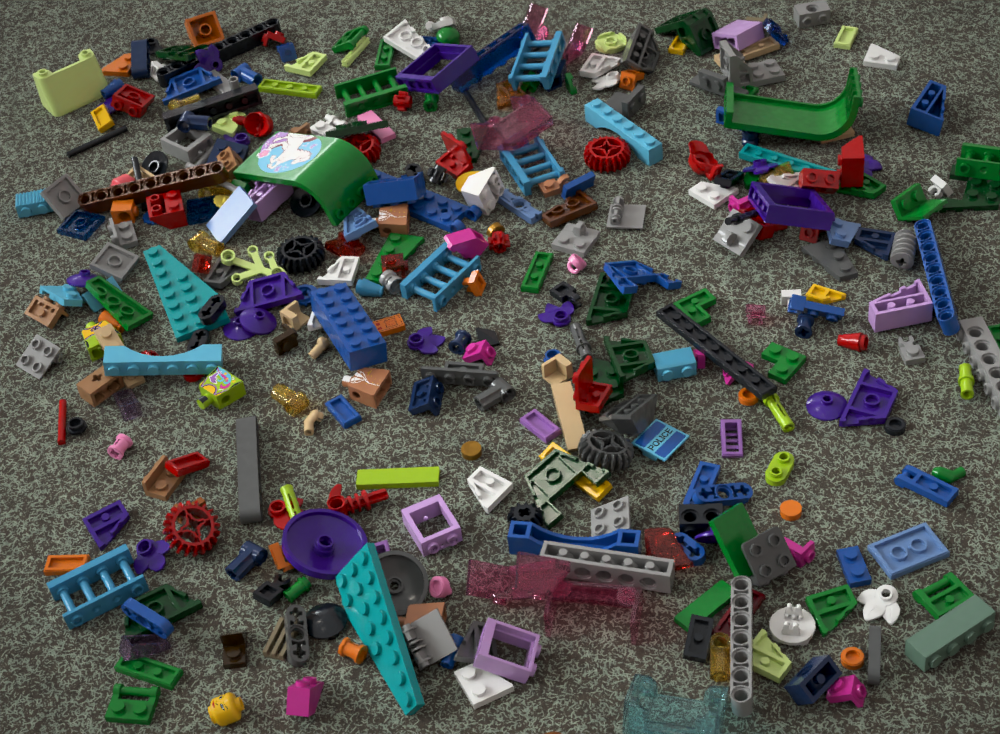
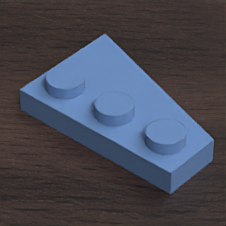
M357 207L343 219L344 238L347 242L355 241L362 234L379 225L370 215H367L365 211Z

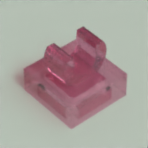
M746 304L745 312L749 325H751L753 318H758L759 325H762L763 318H766V305Z

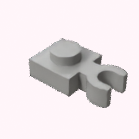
M909 336L908 342H904L899 337V353L905 366L925 363L926 357L920 345H914L913 336Z

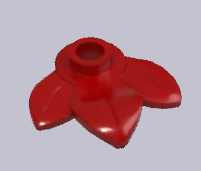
M297 498L299 507H301L303 499ZM275 500L270 503L268 508L269 516L273 519L274 525L277 528L284 530L287 522L290 520L285 502Z

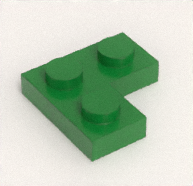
M704 288L674 302L673 305L702 327L711 322V316L705 309L716 304V297Z
M771 342L761 353L762 359L775 364L768 372V378L784 385L806 362L805 355L774 342Z

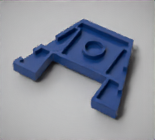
M635 260L606 262L604 264L603 270L622 294L637 293V283L646 285L647 282H657L667 290L680 289L682 281L678 279L672 281L668 279L669 275L665 273L656 274L653 272V268Z

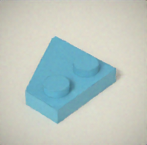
M64 284L63 286L40 285L39 293L49 294V299L58 302L60 305L82 307L83 299L75 286Z

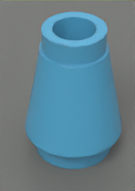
M365 278L363 280L358 279L355 292L360 296L382 297L384 286Z

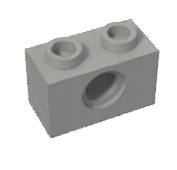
M826 0L794 5L793 18L799 28L830 23L831 9Z

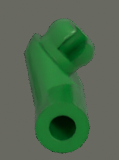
M940 466L932 470V476L950 484L966 476V471L961 466L954 470Z

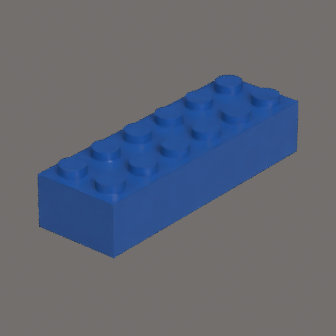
M346 282L310 291L312 311L350 371L388 361L386 341Z

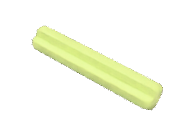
M363 36L356 44V47L350 50L342 59L343 67H349L370 43L369 37Z

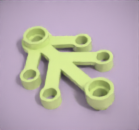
M251 245L247 249L248 256L253 259L254 263L235 257L234 251L226 249L221 253V261L224 265L231 266L234 264L248 269V271L235 273L231 276L232 283L235 286L241 285L245 279L260 274L268 276L283 271L286 273L282 267L277 266L275 255L272 251L264 253V261L269 263L271 269L265 268L260 259L258 247L255 245Z

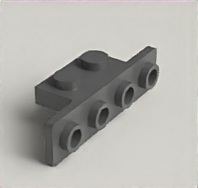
M702 68L695 77L689 80V84L724 97L728 77ZM734 86V93L749 94L748 90Z
M446 361L444 367L421 366L420 369L422 379L434 375L443 384L490 387L491 383L499 377L497 371L485 370L483 363Z

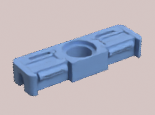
M504 189L503 195L497 201L529 224H534L542 219V210H536L531 206V203L522 197H516L510 193L509 189Z

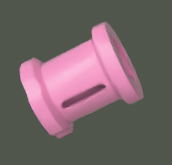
M120 433L116 436L114 444L108 447L107 452L114 459L121 460L124 452L132 447L133 441L127 435Z

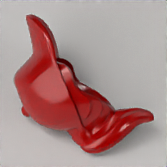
M252 112L246 117L236 116L232 118L236 124L244 126L246 131L255 137L268 136L274 126L271 117L262 112Z
M696 140L690 141L688 143L690 150L689 166L698 175H705L710 181H713L715 176L721 173L724 165L718 164V161L709 151L706 144Z

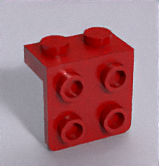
M442 131L440 134L447 152L437 159L435 163L446 168V173L457 179L474 168L471 162L472 158L468 154L467 146L462 140L458 141L451 133L448 134Z
M587 355L572 377V383L575 384L573 400L576 402V410L599 414L613 389L611 384L593 381L592 356Z

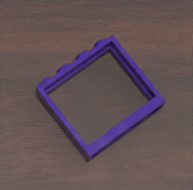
M434 43L397 74L395 79L399 85L406 84L408 91L440 94L476 63L479 57L472 45ZM441 59L452 60L435 76L424 75Z
M751 181L748 200L765 223L830 231L831 225L835 221V214L815 189Z

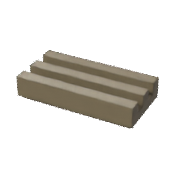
M279 618L263 649L264 657L285 661L287 656L286 642L280 654H277L286 637L284 618ZM292 632L291 636L295 639L298 632Z

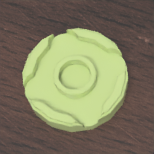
M612 31L600 34L597 40H595L596 49L605 54L623 51L627 44L625 35L622 33L615 34Z

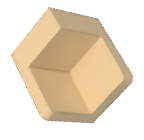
M296 300L279 311L282 325L286 323L296 331L307 324L310 319L309 316L301 312L299 302Z
M560 353L541 365L542 377L551 385L565 382L573 377L572 362Z

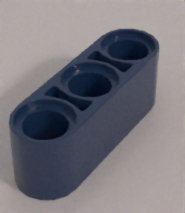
M148 39L131 41V73L134 80L150 78V45Z

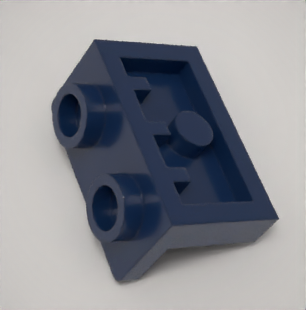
M434 375L414 382L408 409L412 415L423 413L427 410H430L434 416L440 414L444 386Z

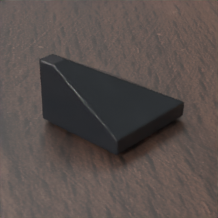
M475 328L478 342L486 339L492 347L500 345L494 330Z

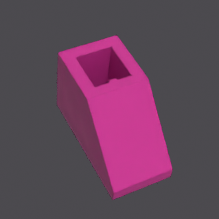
M471 228L450 233L443 237L449 250L454 253L456 251L459 252L466 259H473L476 255L480 256L489 246L484 236Z
M303 677V680H297L296 683L288 686L286 715L309 717L315 714L324 682L316 681V677Z

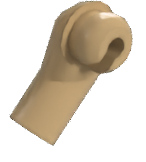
M319 337L317 344L308 355L315 360L323 351L329 348V339Z
M315 409L304 420V434L306 436L314 434L315 421H322L324 417L323 412Z

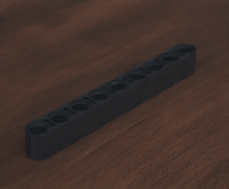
M271 18L213 44L219 50V58L222 63L263 45L261 41L264 33L267 34L268 31L282 33L280 22L277 18ZM197 57L190 61L177 60L159 68L156 74L160 87L167 88L171 78L192 70L199 63Z

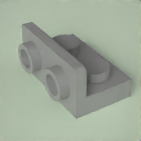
M109 218L110 225H107L112 244L123 249L139 245L131 220L114 225L113 219Z

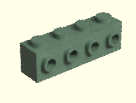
M975 594L908 638L905 643V655L923 672L930 668H936L942 660L948 656H954L960 648L966 644L973 643L984 632L988 633L995 625L996 611Z

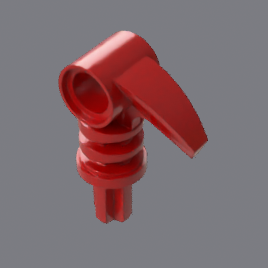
M336 484L329 494L327 507L330 510H335L349 516V511L355 514L354 510L357 509L361 512L362 507L366 510H371V504L386 500L389 496L387 490L383 488L368 494L364 489L361 490V496L355 493V498H351L350 495L344 498L341 496L342 484Z

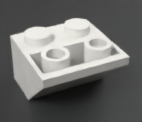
M490 167L470 175L460 191L469 207L476 205L481 209L482 214L488 216L495 208L499 197L503 195L505 187L496 168Z

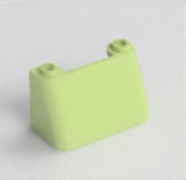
M90 48L80 52L78 55L80 61L53 73L46 69H40L32 74L42 105L53 116H63L103 97L100 91L108 83L94 52Z

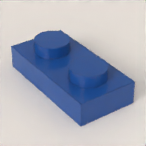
M858 546L836 550V556L850 588L870 585L872 583L871 576Z

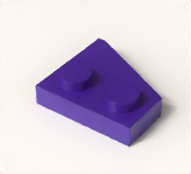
M118 500L86 516L82 521L96 545L102 551L130 520V516L122 502Z

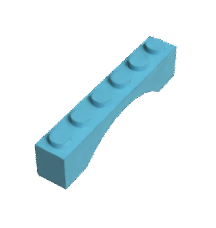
M597 98L584 105L585 121L596 129L603 127L616 132L628 143L637 158L646 165L651 166L663 160L662 143Z
M202 344L188 352L170 356L141 354L126 346H105L103 358L105 376L210 374L217 366L223 368L222 344Z

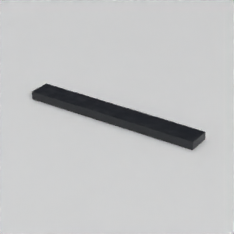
M670 303L656 311V316L761 401L777 392V386L675 305Z

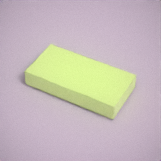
M842 26L834 42V48L850 50L858 34V28Z

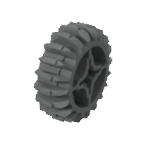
M602 428L600 430L593 429L592 431H587L586 434H582L578 443V457L586 463H593L598 468H605L610 473L612 471L619 473L620 470L624 471L626 467L630 466L634 456V448L630 439L624 438L623 434L619 435L616 431H607Z

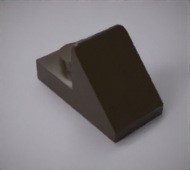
M247 629L222 633L220 639L223 645L224 670L247 667Z

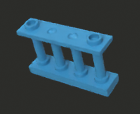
M556 31L552 40L531 41L529 33H525L523 40H521V46L511 74L508 76V81L513 91H517L519 82L540 81L544 90L551 89L566 46L562 31ZM533 47H550L548 51L531 52ZM546 58L544 63H527L528 59ZM524 70H542L537 75H522Z
M537 133L533 134L534 143L511 150L508 149L505 143L498 145L501 161L525 196L532 194L531 188L533 185L553 178L558 180L561 175L565 174L564 168L559 166L547 149L544 140L540 139ZM534 150L538 151L537 154L528 157H524L521 159L514 158L515 156L528 153ZM541 159L545 161V163L526 169L520 167ZM546 169H550L552 171L550 173L537 176L534 178L527 177V175L537 173Z
M444 242L399 284L401 296L408 300L412 295L418 294L432 300L434 311L438 312L465 286L462 285L464 278L470 277L472 271H481L480 256L476 255L468 262L453 256L451 250L447 248V243ZM451 262L463 268L456 272L444 267V265ZM439 272L452 279L445 283L432 276ZM429 283L441 289L435 294L421 288V286Z
M126 544L46 583L54 600L62 599L68 611L62 614L69 630L81 626L83 623L123 604L130 597L135 598L150 590L143 574L135 577L129 565L134 563V560ZM122 569L128 581L116 587L110 574ZM102 579L108 591L96 597L90 584ZM82 589L88 602L76 607L70 594Z

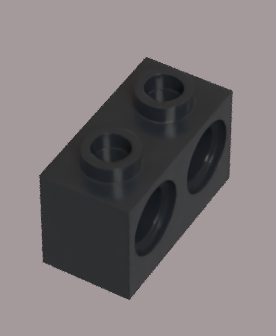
M722 503L679 504L680 532L695 538L696 535L709 531L710 525L708 522L723 513Z

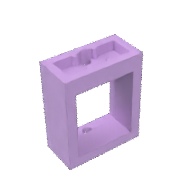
M440 494L401 510L403 523L423 557L435 554L439 550L454 546L458 542L463 541L461 527ZM442 514L450 527L424 538L416 525Z
M488 617L482 629L473 667L525 684L529 676H534L537 668L534 660L538 658L541 651V645L538 644L540 635ZM492 638L526 649L524 666L489 655Z

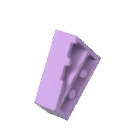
M255 181V188L250 189L248 194L257 204V207L248 217L249 220L259 222L266 220L273 211L277 210L294 193L292 186Z
M920 279L914 281V284L908 287H900L896 293H887L869 302L868 321L874 332L932 321L933 302Z

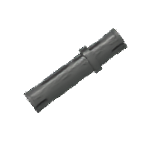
M577 322L571 324L570 331L576 344V352L580 355L582 361L585 360L587 355L592 356L593 361L592 348L586 340L581 324Z

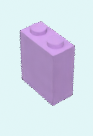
M736 20L713 32L714 49H720L719 41L727 40L740 51L763 39L762 22Z

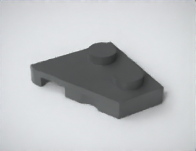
M218 258L204 282L211 288L222 289L232 282L231 276L233 274L248 271V269L234 264L226 266L222 263L221 258Z
M473 620L454 656V661L474 663L482 629L486 622ZM492 638L488 654L498 658L496 639Z

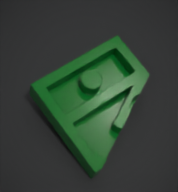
M864 173L863 187H841L839 183L837 193L875 199L886 191V185Z
M849 584L806 596L805 599L822 637H826L857 607V601Z

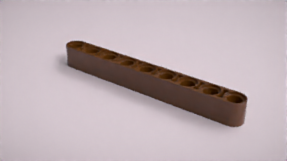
M214 161L85 192L79 195L77 201L86 214H96L111 210L114 200L134 199L135 204L146 202V197L153 194H161L179 189L181 193L222 184L229 179V173L221 161Z

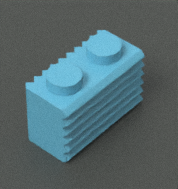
M42 189L16 194L15 208L19 218L54 212L40 195L43 191Z
M691 347L652 354L655 360L654 372L658 382L690 377L697 374L696 360Z

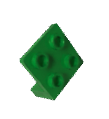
M920 183L913 184L890 201L898 221L906 220L907 222L929 219L931 214L942 210V206L948 203L947 199L926 200Z

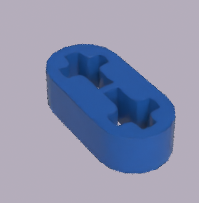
M682 532L675 533L670 537L671 550L692 566L704 564L706 554L702 545Z

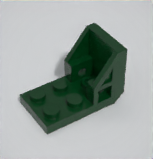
M705 7L676 15L655 27L654 30L656 34L663 33L664 35L672 31L677 32L683 44L697 56H702L714 49L712 33L719 30L713 13Z

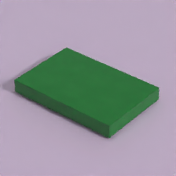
M743 502L708 523L734 577L740 575L750 577L753 573L744 556L741 545L758 534Z

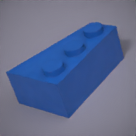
M930 80L912 105L906 124L939 136L944 122L946 86Z
M423 171L417 172L416 176L407 177V175H401L400 178L373 180L363 185L366 205H373V208L382 207L383 204L388 203L390 206H395L404 201L407 204L415 203L426 193Z

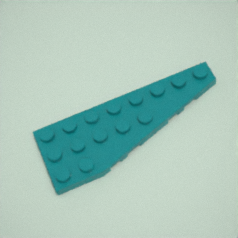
M158 245L143 251L177 342L190 339L192 334L198 329L210 331L231 322L225 309L213 324L203 325L200 322L198 313L209 298L218 293L162 246Z
M366 543L336 575V585L339 588L342 605L345 608L348 619L363 644L368 646V653L405 715H414L425 703L375 544Z

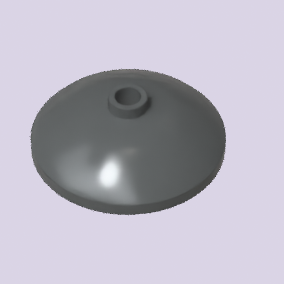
M399 550L386 551L378 555L396 614L397 616H404L407 614L409 605L422 604L428 592V575L423 564L413 555ZM392 583L397 584L398 589L392 590L390 588V585Z

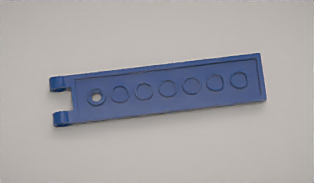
M374 169L379 179L396 178ZM426 190V193L417 202L408 204L411 217L450 233L466 229L461 221L464 217L475 222L482 216L481 209L476 205L469 207L429 190Z

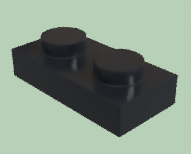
M727 169L715 176L714 184L720 185L721 188L725 189L731 188L743 180L744 172Z
M691 614L683 659L706 663L714 618Z

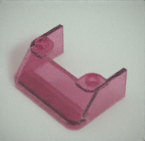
M533 3L530 4L515 43L518 51L525 33H529L531 41L547 40L549 29L546 25L542 24L548 10L547 8ZM576 23L562 55V58L566 59V66L584 53L593 28Z
M530 95L512 96L510 100L513 112L504 118L493 116L486 123H471L470 126L477 150L512 151L521 148L554 124L553 117L534 97Z
M517 552V563L514 566H503L471 559L468 563L466 595L493 600V604L506 605V601L529 598L545 600V596H550L570 573L571 562L525 552Z
M558 580L550 585L543 614L546 637H551L558 601L632 609L630 619L631 645L636 646L644 604L642 589L636 586L574 580Z

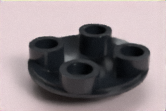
M319 604L306 613L308 636L313 638L334 640L347 624V614L337 604Z

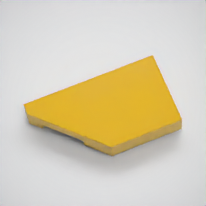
M813 284L805 297L806 300L829 304L845 300L846 293Z

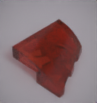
M340 231L336 239L326 241L324 248L339 257H360L366 247L359 242V239L347 242L344 238V231Z
M644 529L647 556L674 559L675 571L693 567V562L686 556L683 551L684 548L676 540L672 529Z

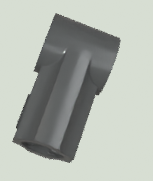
M498 377L491 383L490 388L473 397L474 403L482 412L501 401L507 403L515 397L516 390L504 378Z

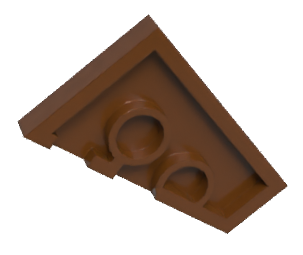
M579 189L576 191V196L573 198L567 197L564 204L556 205L542 214V221L550 228L558 227L560 224L573 221L577 217L597 210V202Z

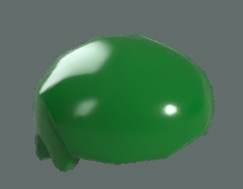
M446 26L439 29L436 39L440 43L459 44L460 33L457 29Z

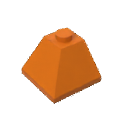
M215 10L185 19L184 25L194 46L201 44L210 45L225 39Z

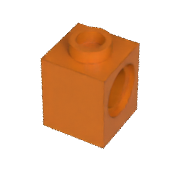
M134 199L113 201L110 212L114 224L130 220L132 223H135L136 216H139V208L135 206Z

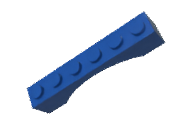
M511 521L507 536L509 553L516 555L539 556L544 540L640 555L642 551L641 530L617 529L600 536L574 537L549 531L533 522Z

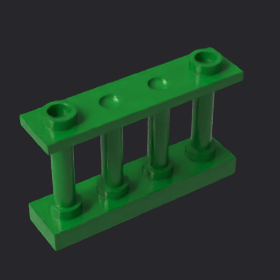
M396 67L334 85L336 98L344 97L345 99L343 104L347 118L393 105L394 95H399V91L408 92L406 84L399 86L395 79L397 75ZM390 84L392 87L385 90L381 88V86ZM374 88H375V90H376L375 93H371V94H368V95H367V93H366L367 90H370V89H374ZM359 93L361 96L354 99L350 97V95Z
M963 142L961 157H957L955 175L1000 181V147Z

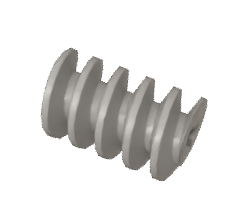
M902 229L894 235L889 260L896 268L909 269L914 265L918 241L911 230Z

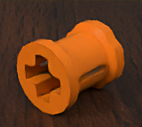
M345 637L339 645L338 654L342 657L347 656L353 659L356 664H361L367 657L368 646L364 644L359 645L354 643L351 638Z

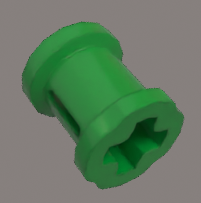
M425 93L424 110L435 112L438 108L439 94Z

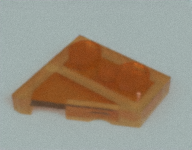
M508 79L496 84L498 110L527 99L526 93L519 86L517 91H513Z

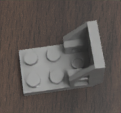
M727 40L719 41L720 70L724 76L728 77V82L734 83V86L740 88L747 85L757 87L785 81V74L775 59H766L762 62L746 64L743 54Z

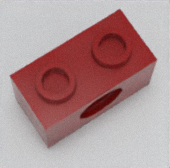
M803 168L799 173L798 187L815 189L817 193L835 194L839 189L840 171Z

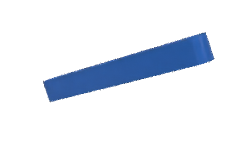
M921 219L915 223L914 229L936 317L943 334L951 336L959 332L960 323L935 231L929 219Z

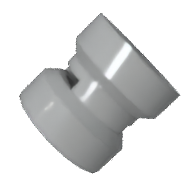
M393 270L384 271L379 278L380 284L393 295L401 291L399 284L403 279L397 276Z

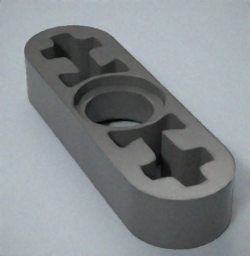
M294 604L287 608L284 616L287 659L292 666L302 667L307 663L310 655L305 609L300 605ZM292 613H296L298 617L297 624H294L295 619ZM294 631L300 632L303 638L296 640L291 636V633ZM297 647H300L299 655L302 656L301 659H299L298 656L295 655Z
M869 625L867 684L879 685L881 626Z

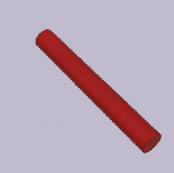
M65 399L59 400L58 445L66 443L67 401Z

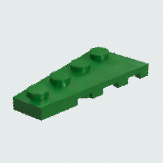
M390 233L365 279L381 285L379 282L381 274L389 269L396 273L398 267L403 266L406 259L416 252V248L425 242L424 237Z

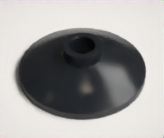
M153 151L145 157L141 167L154 175L164 174L168 168V158L161 151Z
M299 187L291 196V210L299 217H310L321 206L311 194Z

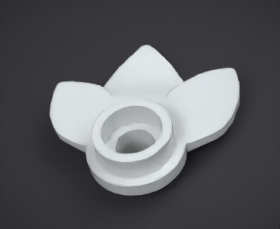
M612 71L607 73L606 76L592 79V82L597 83L592 89L602 90L606 87L615 86L620 81L619 72Z
M882 585L877 589H867L857 598V601L864 605L863 616L867 622L883 616L888 624L893 625L900 615V607L897 604L898 592L891 585ZM890 593V596L883 597L882 594Z

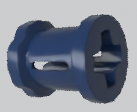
M802 313L798 315V326L795 328V335L797 337L808 339L812 336L811 327L814 325L815 319L811 314Z
M457 330L455 339L450 341L448 345L449 350L454 354L462 355L465 351V346L472 340L471 334L466 330Z

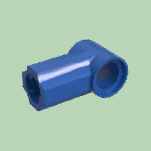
M242 63L231 70V76H237L239 83L243 81L247 84L256 83L259 86L263 80L262 75L252 71L247 63Z

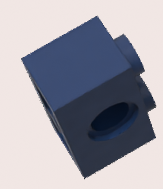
M829 654L813 657L784 688L798 706L814 704L843 673Z

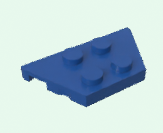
M197 67L171 78L166 89L167 96L162 101L165 106L217 86L222 83V80L219 76H213L212 72L206 71L202 67Z

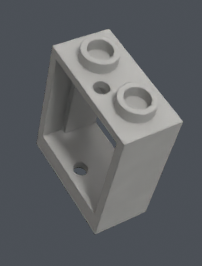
M176 127L160 138L163 152L184 162L193 163L202 157L210 146L214 147L212 135L203 130H190V132L184 133ZM186 137L195 140L187 147L177 144Z

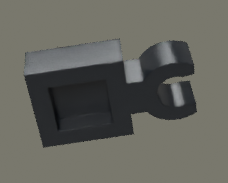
M278 574L274 577L272 583L265 581L253 591V599L270 608L284 596L283 592L290 588L291 580L288 578L286 581L281 582L282 575Z

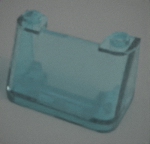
M634 675L624 699L623 734H721L729 687H708L704 694V701L657 694L658 686L655 679L647 675Z

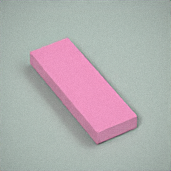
M372 110L357 116L358 121L367 120V123L382 121ZM389 126L369 131L381 144L396 138L395 132Z

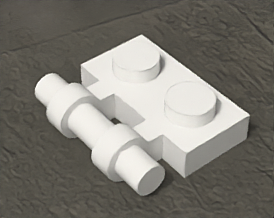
M449 16L440 18V21L437 23L428 21L425 25L426 29L431 32L446 26H457L455 19Z
M327 114L325 115L326 122L320 120L312 125L310 130L311 134H320L322 136L326 131L336 128L334 125L348 124V122L339 120L335 115Z

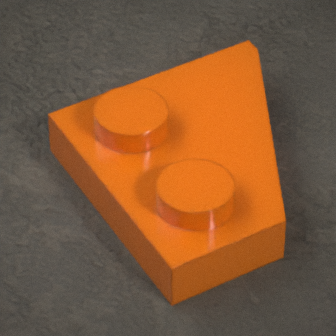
M131 53L122 55L102 68L104 76L129 77L131 74Z

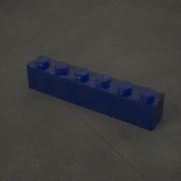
M520 22L477 52L479 60L451 83L453 90L458 92L468 90L471 85L479 83L484 76L492 74L495 71L494 69L505 65L507 60L516 57L525 33H529L531 41H536L529 23Z

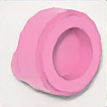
M572 254L568 259L567 268L572 274H578L580 270L582 271L587 266L586 262L577 254Z
M435 576L430 580L429 592L434 598H445L447 595L452 594L450 583L446 577Z

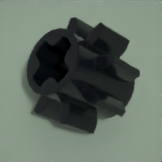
M436 164L434 168L429 167L426 174L430 176L428 181L437 185H441L442 182L446 183L449 177L446 174L447 169Z

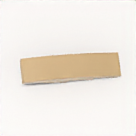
M571 381L552 384L551 390L568 453L578 451V443L582 434H585L580 412L576 410V402L573 400L574 391Z

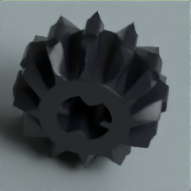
M526 501L522 505L517 502L516 507H511L507 521L509 527L511 521L533 522L541 527L543 526L544 518L540 507H537L535 503L528 505Z

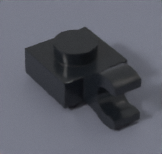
M565 281L550 289V296L561 303L570 301L574 309L582 306L577 301L581 297L577 294L576 288Z

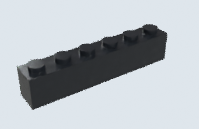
M252 83L164 112L162 116L169 133L177 127V122L184 111H191L195 115L210 116L214 120L235 111L239 112L263 104L256 83Z

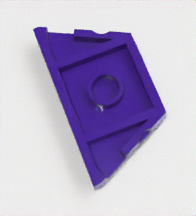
M284 271L250 280L240 298L242 302L239 308L235 307L234 313L237 316L245 309L252 307L262 309L276 307L293 302L294 300H302L304 295Z
M864 368L839 420V426L885 424L898 397V390L886 384L880 377L874 378L870 375V370Z

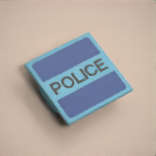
M655 419L632 444L641 449L644 456L654 461L660 459L665 462L690 436Z

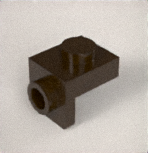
M286 323L282 325L284 333L272 339L275 352L279 356L298 346L296 330L293 327L290 328Z

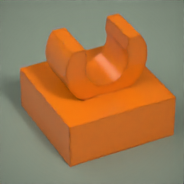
M479 270L471 272L470 277L464 278L462 285H468L466 291L473 292L474 296L478 297L482 296L486 282Z

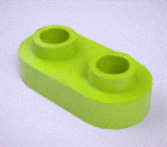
M778 452L774 455L765 472V480L769 485L781 486L787 481L794 467V456L791 453Z

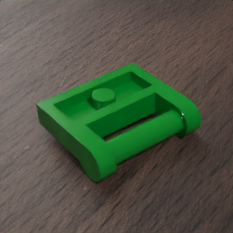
M362 25L347 31L331 48L334 54L340 51L343 53L348 49L353 50L358 41L369 33V28Z
M952 572L945 574L941 580L928 587L912 592L914 600L921 604L936 620L974 595ZM949 586V588H947V589H945L944 591H942V592H940V593H938V594L932 596L931 598L928 597V596H930V595H932V594H934V593L940 591L941 589H943V588Z
M115 683L113 695L104 716L106 722L150 725L161 695V688L158 686H152L151 688L124 686V684ZM122 696L149 697V700L122 699Z

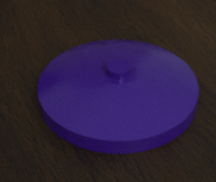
M310 509L296 514L287 522L281 540L283 553L294 568L310 577L324 580H335L336 575L368 543L364 530L356 521L341 512L330 509Z

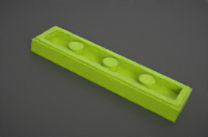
M265 78L258 86L259 92L317 99L323 90L321 85Z
M440 467L361 469L357 471L356 488L357 490L439 487Z

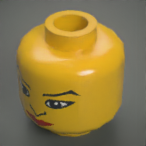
M229 692L213 698L208 707V713L214 724L217 723L219 726L224 727L239 721L242 717V710L245 708L240 697L236 698L233 693Z

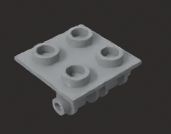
M616 196L613 199V204H610L606 228L643 229L646 205L624 204V199L621 196Z
M36 334L15 365L40 380L52 362L62 363L64 357L60 353V347Z
M629 496L591 509V537L611 533L617 529H631Z
M438 608L416 621L401 627L404 639L420 671L458 650Z

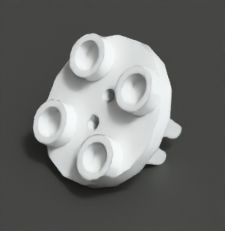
M788 603L787 607L777 610L769 621L773 640L789 646L807 645L816 629L814 618L809 612L802 609L800 604L792 607V604Z

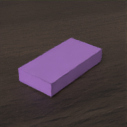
M536 409L520 418V423L546 444L562 434L561 429Z

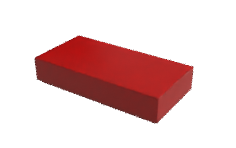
M198 451L165 462V468L176 477L207 468L210 465V460Z

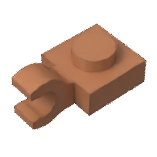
M563 174L557 181L553 178L538 183V187L544 198L560 194L563 185L569 183L567 180H570L567 174Z

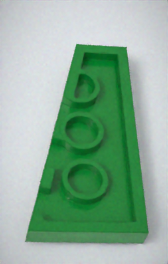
M100 275L86 281L85 287L127 332L153 318V312Z

